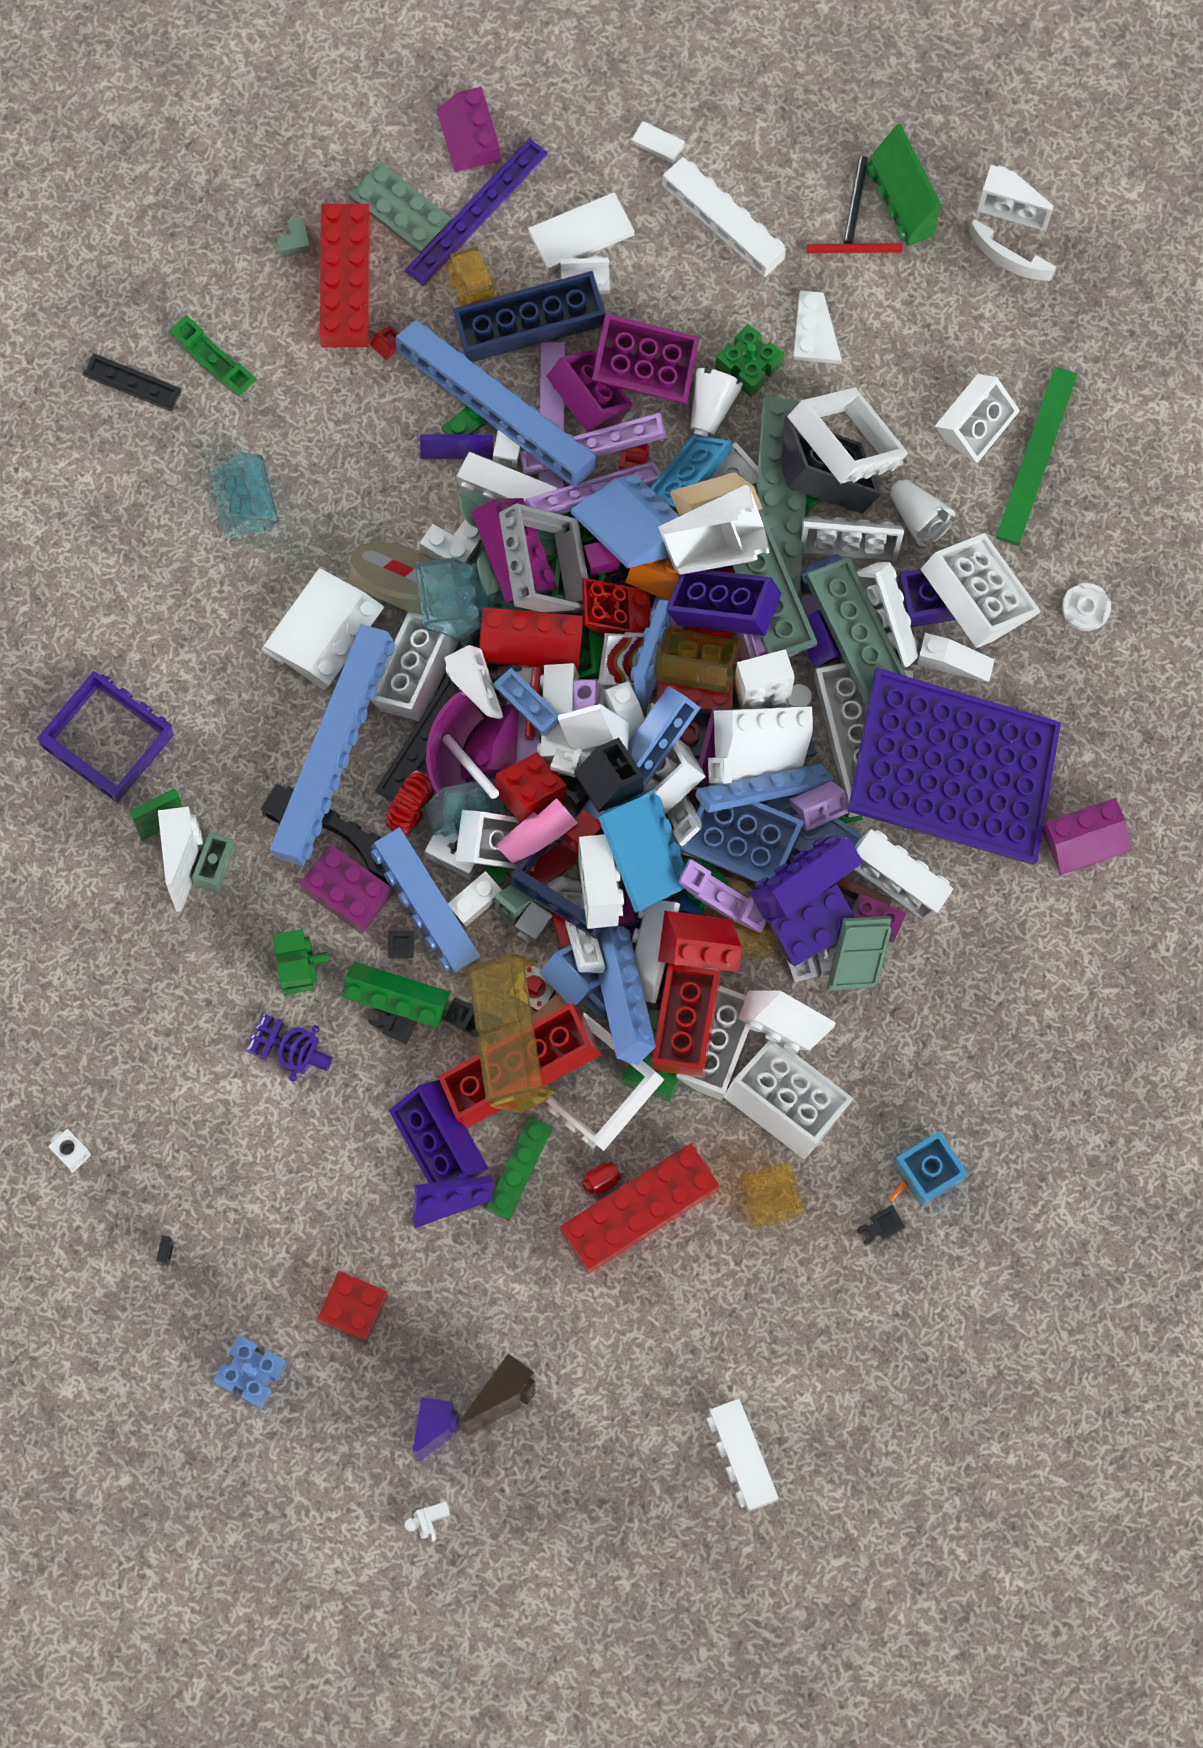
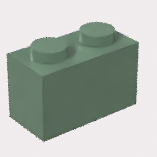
M209 832L192 877L196 887L219 894L236 849L233 839Z

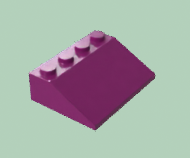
M606 314L599 332L592 382L686 405L700 337Z

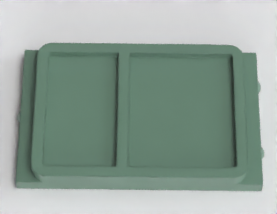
M889 916L843 919L826 987L828 991L874 988L879 980L891 933V918Z

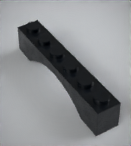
M276 783L261 807L262 815L280 825L294 789L288 785L281 786ZM330 809L323 817L322 828L338 834L348 841L359 852L369 872L390 887H393L384 876L386 871L381 864L378 865L371 855V851H373L371 849L372 844L381 839V837L374 833L369 835L361 830L362 827L353 821L345 822L340 819V815Z

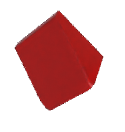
M388 326L375 333L370 346L385 360H388L396 353V336L399 333L392 326Z

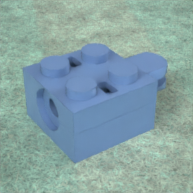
M571 945L555 952L539 971L545 978L546 983L556 990L567 1005L573 1003L576 1007H579L585 1003L598 1018H606L607 1012L598 973L578 971Z

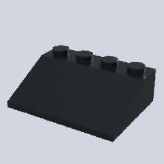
M787 416L784 418L782 472L786 485L791 490H797L811 497L825 500L830 504H836L845 507L847 510L863 514L881 495L874 476L872 475L867 479L863 477L856 482L849 481L840 484ZM833 433L855 461L867 458L860 442Z

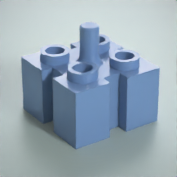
M239 1335L229 1352L233 1359L230 1366L223 1363L213 1382L217 1387L232 1395H235L237 1390L242 1392L241 1398L243 1401L262 1411L272 1393L268 1387L270 1381L278 1382L287 1366V1362L268 1350L264 1356L259 1354L260 1348L257 1344Z

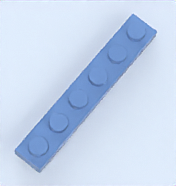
M820 763L732 781V783L698 788L695 797L709 813L804 793L829 781L834 782L835 779L823 764Z

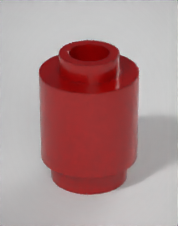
M610 1161L609 1163L603 1162L584 1173V1180L581 1183L588 1195L592 1193L597 1197L617 1185V1181L622 1178L616 1165Z

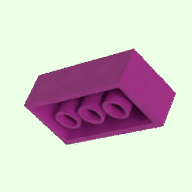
M523 498L492 499L472 511L506 603H514L499 512L516 503L527 506ZM524 526L535 593L547 595L558 589L555 577L547 562L546 553L539 541L537 530Z

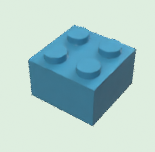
M940 1131L896 1157L893 1163L921 1206L926 1205L961 1183L968 1175Z

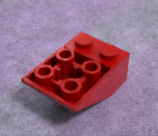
M587 578L582 579L585 626L604 637L605 633H644L646 628H650V593L637 588Z

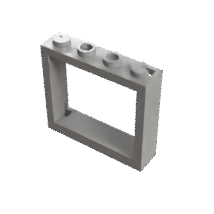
M517 503L499 512L514 606L543 613L583 616V604H580L583 602L582 579H588L578 520ZM524 526L555 534L566 600L535 593Z

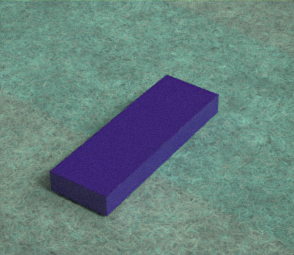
M420 434V459H466L469 452L486 459H493V435Z

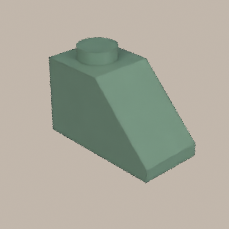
M510 885L495 896V911L515 926L530 902L534 903V900Z

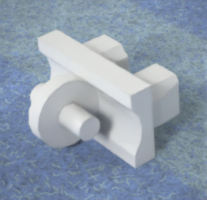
M558 745L550 770L562 775L566 774L575 777L574 771L590 754L582 752L580 748L574 750Z

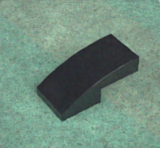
M456 997L444 1017V1021L491 1045L503 1025V1021L500 1018L483 1012L477 1006Z

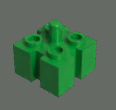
M747 324L735 336L734 347L728 344L716 356L715 369L734 376L738 379L737 384L742 382L741 390L752 398L764 385L765 374L771 378L783 365L784 352L770 341L767 345L763 344L762 335Z
M303 929L272 934L283 994L290 995L313 991V983L318 982L314 964L329 962L328 952L313 954L310 937H304Z

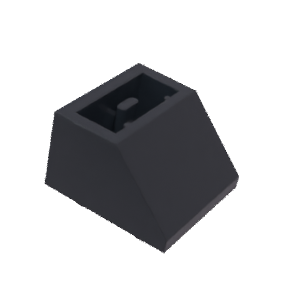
M619 737L597 747L574 771L575 777L598 813L644 792V775Z

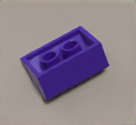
M421 1397L413 1445L415 1460H423L450 1440L452 1432L457 1433L459 1413L458 1410L454 1409L453 1402Z

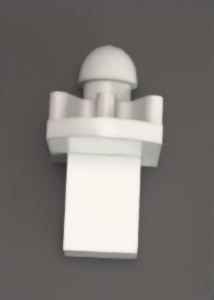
M443 1502L417 1510L414 1513L415 1518H409L405 1521V1529L415 1531L418 1528L421 1539L428 1537L430 1542L435 1541L436 1536L432 1522L450 1515L447 1503Z

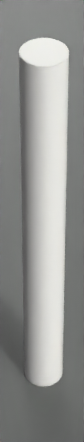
M445 735L442 739L443 743L492 799L496 798L499 795V791L451 735Z

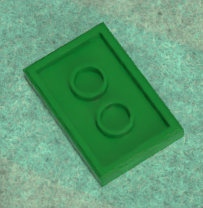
M172 789L130 810L131 818L141 841L160 832L158 810L183 807L176 789Z

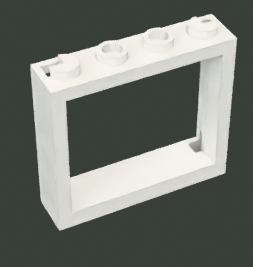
M856 387L801 400L787 416L840 484L849 481L856 482L863 477L867 479L874 474L881 475L888 470L894 471L903 464L902 460L908 454ZM845 411L879 455L855 461L820 417Z
M584 1013L591 1032L615 1051L612 1035ZM641 1061L638 1065L629 1063L645 1078L597 1134L544 1089L547 1085L530 1095L539 1103L545 1100L549 1104L546 1109L557 1118L560 1115L565 1117L567 1120L564 1124L574 1133L580 1130L584 1134L581 1139L590 1147L594 1148L597 1145L604 1151L664 1079L644 1061Z

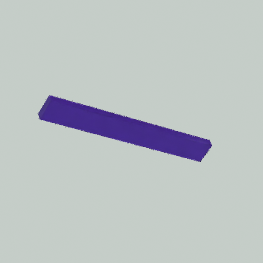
M529 138L405 269V273L424 287L547 156V151Z

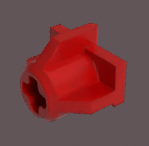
M645 443L620 450L622 453L619 469L624 470L647 463L649 445Z

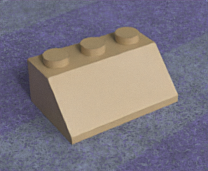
M736 472L670 492L679 516L744 485L750 487L758 511L763 509L754 486Z

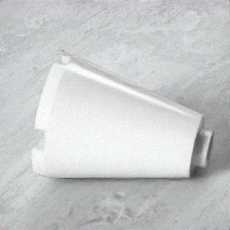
M698 368L695 374L690 429L694 431L693 435L708 437L713 436L741 391L743 383L736 384L737 379L726 373L712 369L711 374L704 373L705 368Z
M899 480L892 486L890 497L913 540L919 546H926L925 542L931 538L932 542L937 541L951 527L953 523L950 520L951 516L955 517L951 507L909 480Z

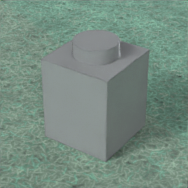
M530 902L515 925L516 937L525 944L529 945L531 942L537 945L553 921L552 914L535 903Z

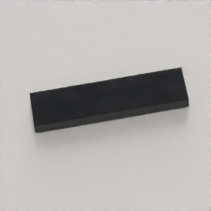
M95 353L92 354L83 372L84 377L171 412L182 392V389Z

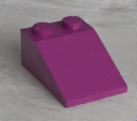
M511 704L500 707L503 714L501 719L489 717L484 713L483 716L486 720L475 729L464 749V752L491 783L495 782L496 773L516 763L519 712ZM460 763V779L478 783Z

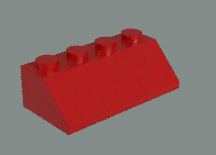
M483 607L480 648L486 664L518 665L544 669V665L574 663L579 672L583 616Z

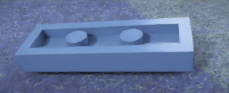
M512 668L493 683L494 688L543 736L559 723L558 715L560 714Z

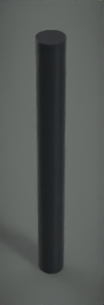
M860 156L858 160L844 243H853L868 164V157Z

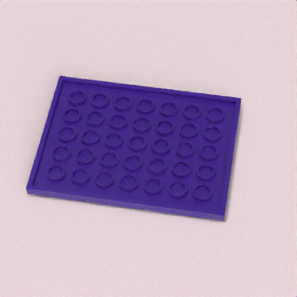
M877 668L873 674L848 812L1034 865L1038 861L1061 722Z

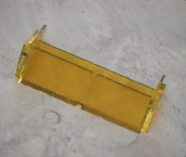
M509 954L473 964L468 970L476 1031L480 1034L477 1039L486 1100L490 1102L491 1107L521 1114L548 1100V1097L557 1093V1090L542 1086L525 970L537 964L538 960Z

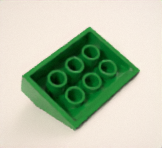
M900 123L892 129L870 156L867 174L870 180H875L878 186L876 188L877 194L881 200H885L887 214L891 220H895L899 238L901 240L904 239L907 246L934 236L941 202Z

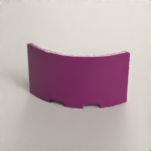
M461 691L455 694L438 713L431 727L426 748L427 770L432 786L439 797L449 802H453L472 788L467 780L460 779V761L443 743L442 739L445 735H451L464 751L465 745H467L472 733L486 720L478 706Z

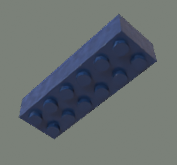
M593 271L453 308L464 354L471 362L599 328L606 315Z

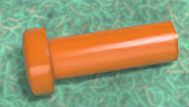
M900 1181V1185L887 1197L891 1202L904 1189L907 1190L909 1188L904 1181Z

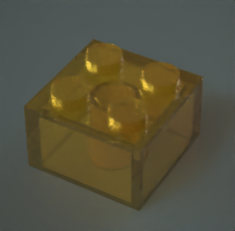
M478 246L450 254L451 264L447 265L450 274L448 279L451 288L457 291L458 296H456L458 306L461 307L494 298V286Z
M791 1162L740 1175L739 1182L753 1230L803 1217L805 1210Z

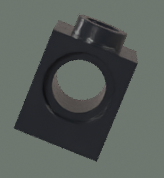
M560 774L559 777L567 785L565 801L575 811H580L589 800L588 795L577 778ZM573 784L579 785L581 787L577 791H571L568 789V787Z

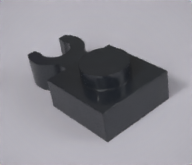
M375 1008L374 1010L381 1014V1019L379 1021L369 1019L368 1022L376 1028L384 1026L382 1032L384 1035L407 1045L417 1021L392 1013L388 1016L386 1011Z
M891 1205L870 1217L873 1222L872 1225H862L856 1231L858 1234L864 1231L870 1233V1237L863 1241L865 1246H869L874 1243L876 1236L880 1235L882 1240L885 1241L906 1229L894 1206Z

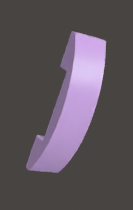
M689 859L678 882L688 892L712 909L751 930L761 933L766 920L762 917L753 899L741 895L710 875L711 871L694 860Z

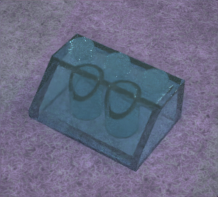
M239 452L210 472L225 539L229 540L263 532L279 522L262 455Z
M455 558L421 561L415 564L423 625L459 641H462L481 627L471 565Z
M495 778L489 779V781L495 786ZM476 781L442 788L421 810L431 835L442 834L443 837H447L459 831L462 810L504 815L506 813V806L498 796L492 799Z

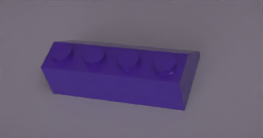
M440 1080L419 1085L389 1110L428 1183L478 1177L488 1169L468 1130L462 1123L456 1120Z

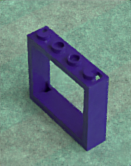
M93 671L36 739L40 747L118 803L171 740L174 733L171 727L172 724L167 722L166 718L163 716L156 717L152 714L153 710L144 702L137 703L133 700V695L123 687L118 689L113 685L114 682L110 677L103 674L100 676ZM97 688L160 734L118 785H115L55 740Z

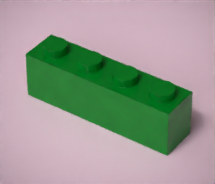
M354 961L345 977L341 997L438 1028L446 1013L451 992Z

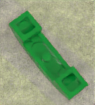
M187 315L169 331L181 347L200 366L239 397L256 381V378L240 363L236 364L204 335V330Z

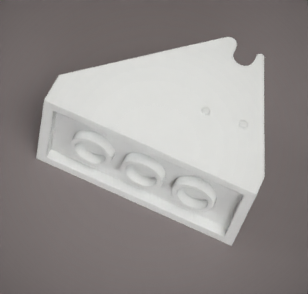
M747 485L658 527L674 571L680 575L757 560V555L760 553H770L765 528L750 487Z

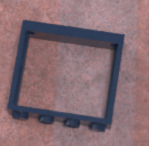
M566 808L573 818L576 819L579 813L577 811L573 813ZM551 844L524 858L511 875V885L596 939L604 927L587 929L585 910L529 875ZM623 884L620 889L623 890V897L625 899L628 893Z

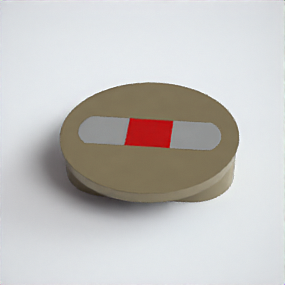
M374 542L360 545L352 551L348 581L359 590L403 610L427 614L437 609L441 592L447 582V576L444 569L434 559L420 551L393 543Z

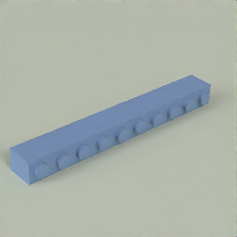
M415 320L396 336L397 353L575 488L594 472L595 455L590 449L584 448L570 434L560 430L553 421L547 420L539 414L536 408L526 404L516 393L510 392L499 380L489 376L482 367L476 366L468 360L465 354L456 351L445 339L435 335L428 326L422 325Z
M360 625L271 845L270 851L277 859L304 866L306 860L312 855L313 842L315 837L321 833L322 820L324 815L330 810L333 792L339 788L341 772L349 763L350 750L352 745L354 746L357 743L358 730L361 723H364L367 718V708L370 701L375 698L376 685L379 678H382L385 673L386 660L393 653L394 641L388 631Z

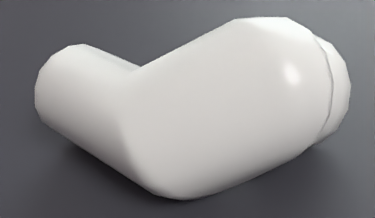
M563 876L555 878L546 885L558 894L561 891L581 892L582 889L580 881Z

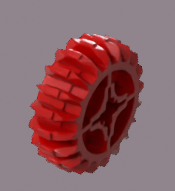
M416 770L401 785L386 814V827L390 828L391 831L400 827L405 836L409 835L426 813L436 793L428 773Z

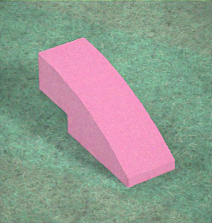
M556 798L538 815L535 812L529 815L497 843L496 846L511 863H515L548 846L578 822Z

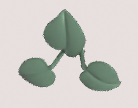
M473 491L459 492L457 496L461 512L465 520L471 526L477 528L472 511L489 502L490 499ZM536 529L546 557L557 553L555 534ZM482 541L479 545L481 550L474 556L473 563L478 569L486 596L501 591V588Z

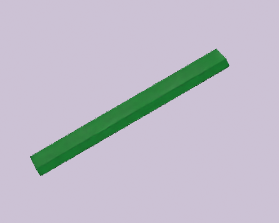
M1054 366L996 536L998 540L1019 546L1077 373Z

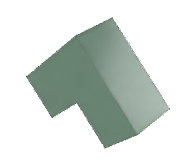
M303 218L288 221L291 235L277 237L280 256L310 251Z

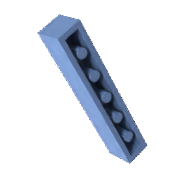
M670 686L664 691L628 744L629 754L644 775V788L700 709L698 705ZM589 799L582 810H585L599 821L598 816L610 808L598 813Z
M400 827L374 842L371 846L373 850L371 855L378 865L381 864L386 871L384 873L386 880L391 886L395 885L400 893L398 898L405 908L408 907L413 914L411 916L413 923L418 929L422 928L427 936L425 941L432 951L436 950L440 957L438 962L445 972L449 971L452 976L481 957Z
M623 926L604 927L597 936L605 969L603 973H598L615 1053L617 1059L638 1065L656 1045L629 929Z

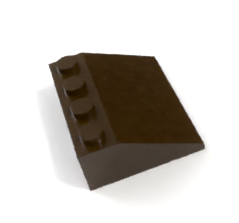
M508 1353L462 1416L461 1425L463 1433L468 1436L519 1409L523 1403L528 1405L536 1394L534 1371Z

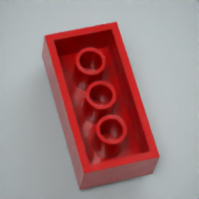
M668 964L655 1040L656 1047L652 1057L653 1070L704 1078L720 985V971Z

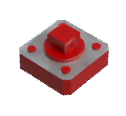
M529 963L523 967L510 990V996L515 1001L538 1012L551 999L555 989L546 983L545 978L539 973L541 969Z

